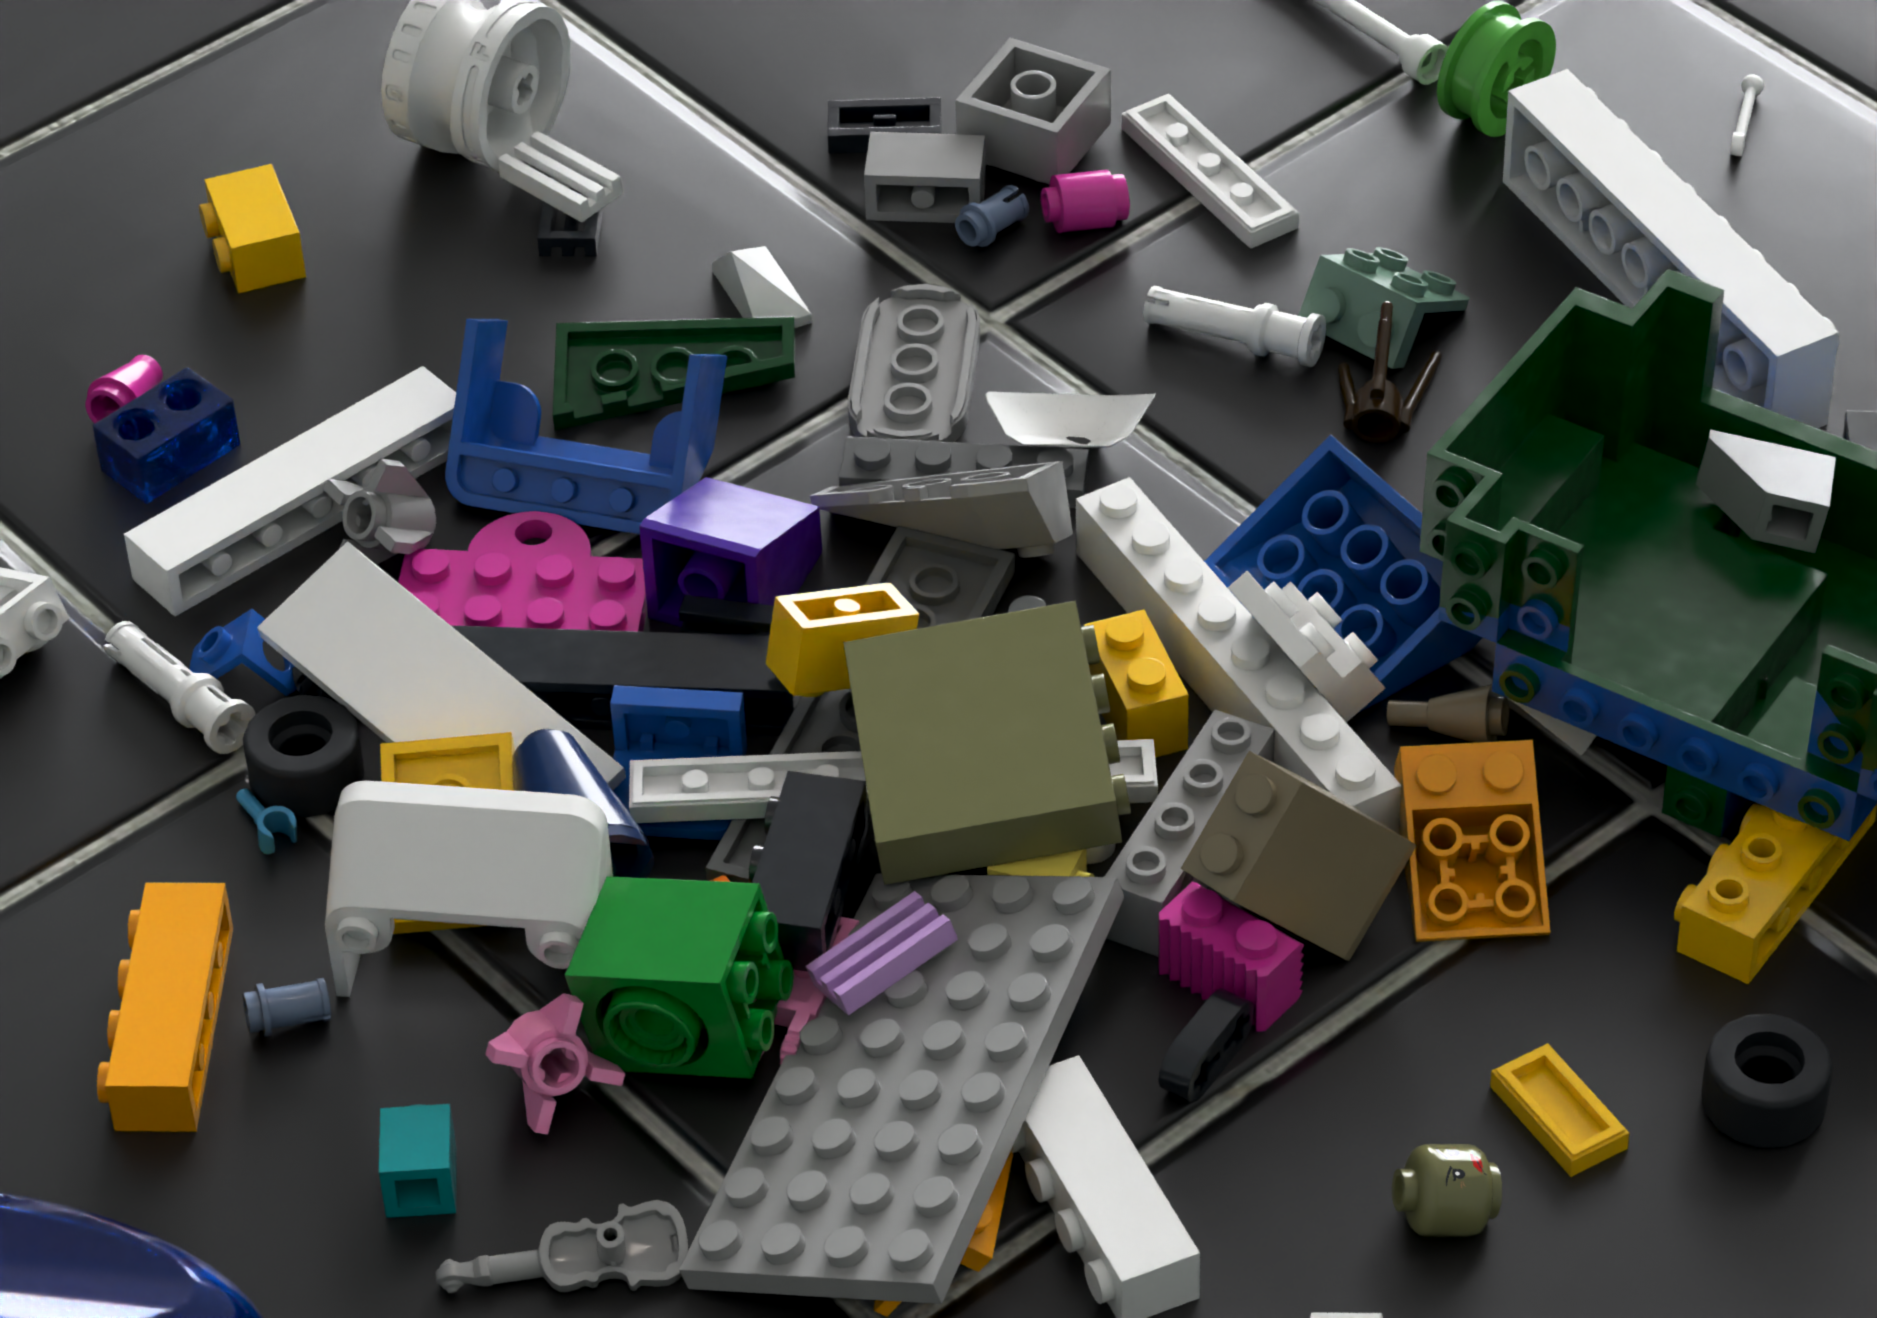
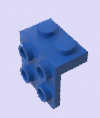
M614 685L610 702L615 746L613 759L624 767L626 778L613 791L629 813L630 760L746 756L747 738L743 693ZM733 819L637 824L646 836L721 840Z

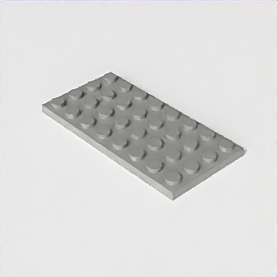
M876 873L854 917L855 920H859V925L854 927L848 936L916 891L922 896L925 905L929 902L936 908L939 916L943 914L950 919L958 940L849 1016L826 997L818 1017L809 1021L802 1028L799 1036L801 1044L796 1055H785L679 1268L688 1289L942 1304L1125 896L1118 878L943 874L884 885L882 874Z

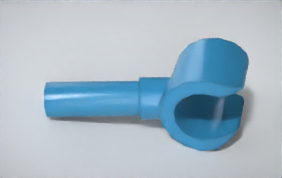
M247 788L241 789L237 793L236 800L254 819L257 825L258 845L264 854L275 852L272 833H285L290 837L291 842H297L296 817L290 809L283 806L265 808Z

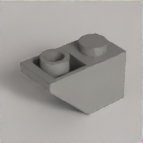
M1710 430L1696 485L1751 539L1815 553L1830 507L1836 457Z

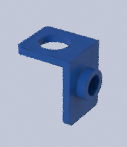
M250 609L224 627L216 626L212 628L193 649L189 670L193 673H208L218 679L243 663L284 695L288 696L296 691L292 668L295 666L283 657L285 667L284 671H280L267 661L263 652L264 640L260 637L257 629L265 618L253 609Z

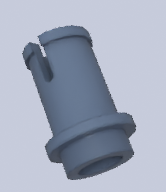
M1008 185L979 204L971 202L964 205L955 220V227L959 237L969 246L978 245L984 247L990 245L995 240L997 233L1028 216L1029 203L1026 196L1022 193L1017 198L1008 202L1007 199L1019 191L1016 186Z
M324 978L265 989L263 983L255 984V991L242 994L245 1020L249 1033L262 1031L263 1037L271 1036V1029L320 1020H331L330 1001Z

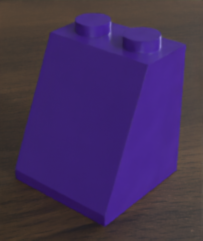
M705 477L648 515L639 526L648 618L681 627L683 621H679V609L684 595L774 606L776 596L797 594L822 554L820 507Z

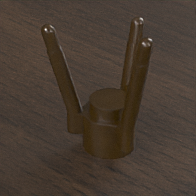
M1384 301L1381 305L1372 380L1366 382L1356 393L1349 365L1341 363L1338 366L1339 382L1345 406L1343 425L1348 429H1352L1361 439L1372 443L1387 442L1396 437L1399 431L1402 433L1410 431L1412 415L1442 359L1440 352L1434 351L1431 353L1403 403V397L1395 384L1386 380L1393 304L1390 301Z

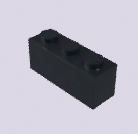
M788 771L780 797L771 796L769 798L764 822V830L767 837L764 845L755 844L749 864V882L760 883L768 911L773 912L777 918L778 941L784 960L791 962L793 970L807 971L806 965L830 950L833 946L869 827L866 781Z

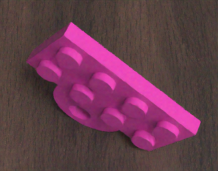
M520 512L499 518L486 525L475 535L468 551L418 549L411 554H405L398 580L399 584L449 625L643 632L647 615L642 558L592 556L590 541L584 530L570 519L548 512ZM531 538H543L547 540L537 545H527L522 543Z

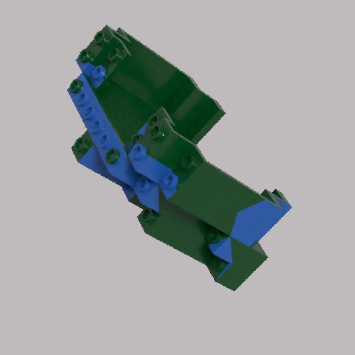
M1667 269L1633 308L1575 287L1427 452L1419 552L1443 561L1438 619L1496 643L1492 692L1666 764L1667 773L1661 813L1721 838L1749 800L1846 841H1850L1877 804V451L1712 388L1724 289ZM1710 430L1836 457L1830 507L1815 553L1751 539L1696 485Z

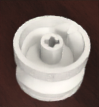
M411 0L393 32L382 74V108L390 130L401 139L440 152L461 154L473 163L499 171V157L505 153L515 157L514 147L521 142L531 146L530 136L537 131L548 136L557 118L565 95L570 68V39L564 19L555 9L529 0H501L498 5L486 10L480 0Z

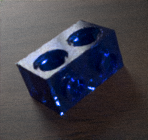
M188 367L92 425L101 471L146 504L241 445L233 399Z

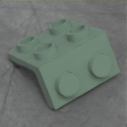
M1376 247L1374 253H1366L1361 250L1347 248L1345 254L1320 255L1298 316L1308 318L1312 313L1323 315L1326 320V336L1375 359L1381 305L1384 301H1390L1393 304L1388 367L1397 369L1404 368L1424 313L1464 311L1470 298L1454 290L1457 284L1456 281L1443 274L1424 270L1421 274L1407 267L1408 258L1396 251Z

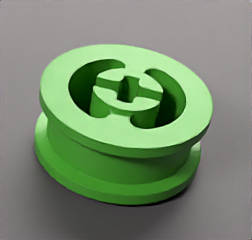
M1504 1L1489 2L1475 11L1459 29L1443 59L1437 83V98L1441 110L1452 118L1459 120L1471 117L1475 128L1487 136L1499 137L1505 135L1508 91L1550 76L1556 53V38L1551 26L1537 18L1521 20L1518 10Z

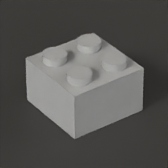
M1009 38L955 100L956 134L985 135L986 165L1050 184L1052 175L1069 174L1111 124V69Z

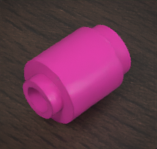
M1107 169L1052 175L1049 187L1042 188L1041 191L1043 218L1046 223L1053 222L1058 233L1114 227L1116 221L1127 220L1129 216L1130 199L1126 179L1123 174L1111 175Z

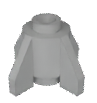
M380 459L366 488L348 481L328 479L323 488L339 505H344L342 515L343 526L347 535L354 539H343L340 548L348 541L376 565L398 553L411 554L418 549H424L434 534L436 515L433 503L400 461Z

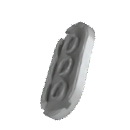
M911 284L892 290L891 298L882 301L880 304L878 297L866 308L861 321L848 395V419L850 429L855 437L955 442L962 435L969 419L980 345V317L978 310L971 302L970 306L961 301V294L944 286Z

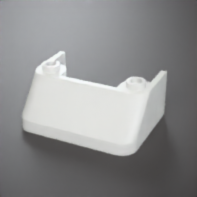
M358 781L346 786L341 792L334 815L325 917V931L336 996L350 997L361 954L378 952L389 945L395 928L394 919L525 928L528 949L537 959L553 968H568L607 876L613 877L608 823L602 808L585 797L571 794L382 781Z

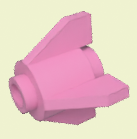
M563 993L540 1010L523 1014L514 1020L506 1032L489 1041L485 1055L492 1063L511 1066L522 1079L527 1124L535 1133L548 1135L557 1103L553 1096L570 1092L580 1084L584 1076L590 1081L622 1086L625 1072L617 1064L587 1051L582 1040L576 1034L584 1003L574 995Z

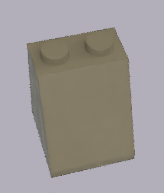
M1249 751L1180 869L1235 903L1350 961L1417 845L1313 782Z

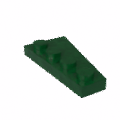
M794 316L556 323L552 414L554 430L683 403L688 361L691 354H719L727 356L722 394L795 378Z

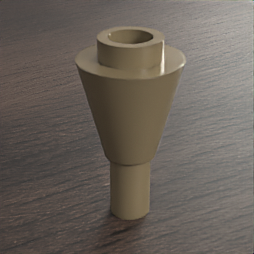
M1492 684L1430 698L1429 701L1389 700L1387 705V723L1389 726L1428 727L1430 731L1471 743L1496 742L1497 736H1506L1508 732L1509 702L1506 697H1499L1497 693L1492 692Z

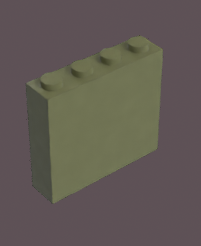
M1076 600L843 642L875 842L884 885L1122 843L1119 815L1131 813L1124 774L1111 776L1109 764L1120 763L1118 742L1114 723L1105 725L1100 723L1099 714L1110 712L1107 688L1103 673L1090 674L1089 665L1100 663L1096 634L1093 624L1081 626Z

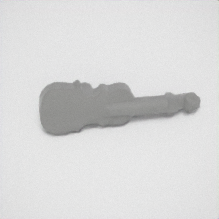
M653 1200L633 1207H628L622 1203L618 1206L617 1216L613 1220L602 1224L592 1223L588 1218H583L577 1223L556 1222L550 1224L545 1229L539 1247L536 1250L494 1256L483 1255L469 1262L462 1263L447 1259L435 1272L436 1283L442 1286L448 1293L456 1292L464 1284L487 1287L493 1284L542 1277L553 1289L559 1292H570L584 1286L596 1288L601 1281L607 1279L624 1280L631 1291L637 1290L640 1286H669L678 1281L682 1276L679 1268L688 1252L686 1227L678 1210L668 1202Z

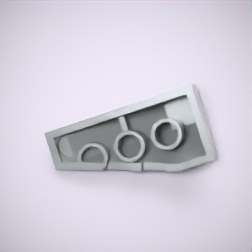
M1063 461L832 486L810 495L811 505L819 506L820 510L894 527L902 526L998 550L1017 548L1019 558L1054 553V544L1073 534Z

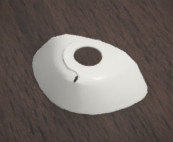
M989 391L985 394L990 408L1006 435L1023 445L1065 448H1107L1130 437L1156 393L1083 395ZM1066 437H1084L1091 440V442L1079 444L1068 440Z

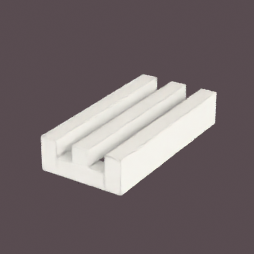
M539 131L530 136L531 146L521 142L514 147L515 157L505 153L498 158L501 178L580 222H584L622 195L621 178L619 175ZM530 166H533V167L537 168L538 170H540V171L546 173L547 175L551 176V178L548 177V176H546V175H544L543 173H541V172L535 170L534 168H532V167H530ZM570 187H571L572 189H574V190L580 192L581 194H583V195L589 197V198L587 199L586 197H584V196L578 194L577 192L571 190Z

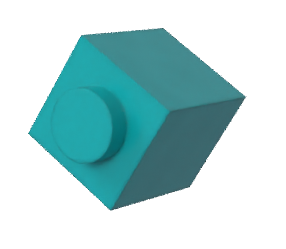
M415 1104L405 1107L380 1108L379 1178L386 1218L456 1213L457 1147L450 1104Z

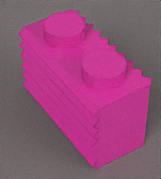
M1191 882L1159 912V975L1169 974L1170 981L1180 980L1181 987H1190L1191 994L1201 993L1202 1000H1207L1217 989L1223 988L1253 1002L1255 1005V1015L1252 1025H1255L1256 1032L1266 1031L1299 999L1303 991L1300 989L1303 983L1300 980L1303 972L1300 970L1304 964L1301 962L1304 955L1301 953L1304 944L1196 882Z

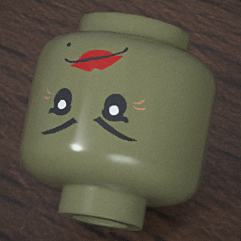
M1424 1144L1411 1151L1404 1169H1396L1392 1180L1393 1205L1396 1211L1405 1212L1410 1227L1420 1236L1470 1237L1483 1231L1488 1220L1496 1218L1499 1214L1502 1203L1500 1171L1494 1162H1488L1485 1154L1475 1145Z

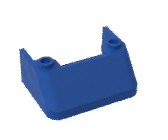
M466 319L445 469L447 488L456 500L469 506L510 513L529 511L554 513L566 517L576 524L640 534L639 526L644 518L700 481L714 450L727 356L719 354L689 355L682 410L665 416L658 423L653 434L651 454L539 436L541 406L536 395L524 385L500 381L508 321L500 319Z

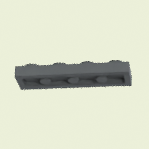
M846 436L839 472V486L1063 461L1069 508H1076V498L1084 496L1086 492L1089 449Z

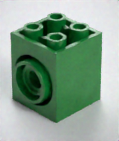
M607 876L565 973L571 994L577 996L584 1003L580 1019L593 1054L617 1064L623 1071L748 1079L753 1078L762 1052L768 1051L772 1045L774 1021L778 1013L777 1004L779 1001H787L789 999L794 979L792 964L789 960H784L778 941L777 918L773 912L768 911L760 883Z

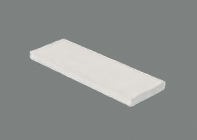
M348 541L257 627L260 637L338 703L344 705L350 713L386 743L511 732L516 750L532 732L540 729H554L568 732L575 738L612 790L626 778L623 766Z

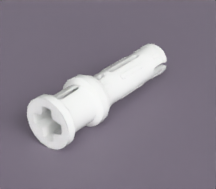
M1154 285L1149 290L1147 296L1148 298L1156 299L1155 304L1147 301L1144 304L1143 316L1146 323L1161 324L1245 343L1248 350L1252 351L1255 355L1265 357L1269 352L1298 358L1300 365L1313 367L1316 364L1325 341L1326 320L1323 315L1312 313L1306 318L1279 312L1276 305L1266 302L1262 305H1257L1255 309L1170 291Z
M122 621L109 630L105 640L111 644L104 645L106 654L125 666L149 688L166 699L170 704L176 721L187 728H197L204 734L207 746L219 754L231 753L243 745L242 739L248 723L256 715L253 707L241 699H231L224 693L221 682L210 674L193 673L176 657L150 639L134 623Z

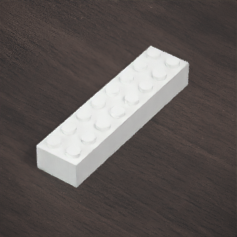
M1568 69L1509 90L1503 183L1627 307L1633 308L1667 269L1724 289L1712 388L1815 428L1827 425L1830 399L1833 393L1836 352L1839 347V332L1833 323L1816 311L1800 295L1798 289L1793 284L1788 283L1765 261L1763 255L1758 250L1749 246L1731 228L1724 217L1716 214L1697 195L1690 184L1682 181L1663 162L1657 152L1649 149L1630 130L1624 120L1615 116L1598 99L1595 92L1582 84Z

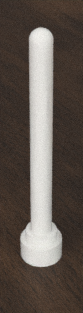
M1313 0L1396 53L1399 62L1402 64L1403 71L1413 79L1424 85L1438 80L1441 65L1448 50V47L1428 34L1409 36L1355 0Z

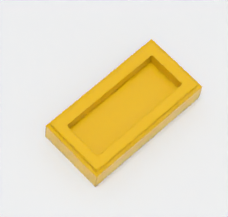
M1548 1043L1491 1070L1490 1087L1570 1177L1628 1149L1630 1133Z

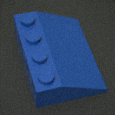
M1331 434L1204 561L1227 588L1248 571L1263 589L1267 588L1273 581L1282 589L1291 581L1307 600L1318 592L1343 620L1334 628L1338 635L1344 640L1349 634L1354 632L1379 660L1370 668V671L1382 683L1385 689L1361 709L1358 714L1467 653L1483 638L1438 619L1443 561L1419 552L1422 513Z

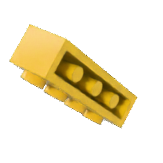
M1754 803L1744 816L1739 834L1730 845L1722 843L1717 848L1709 863L1707 874L1698 886L1689 884L1682 892L1674 911V920L1680 922L1677 952L1749 984L1875 822L1877 804L1850 841H1846L1766 806Z

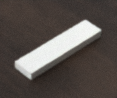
M1169 93L1122 113V130L1250 249L1298 229L1299 212Z

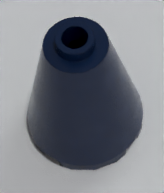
M540 729L529 734L513 754L515 791L571 794L582 796L595 802L602 808L607 817L613 877L648 878L654 866L649 839L575 738L568 732L554 729Z

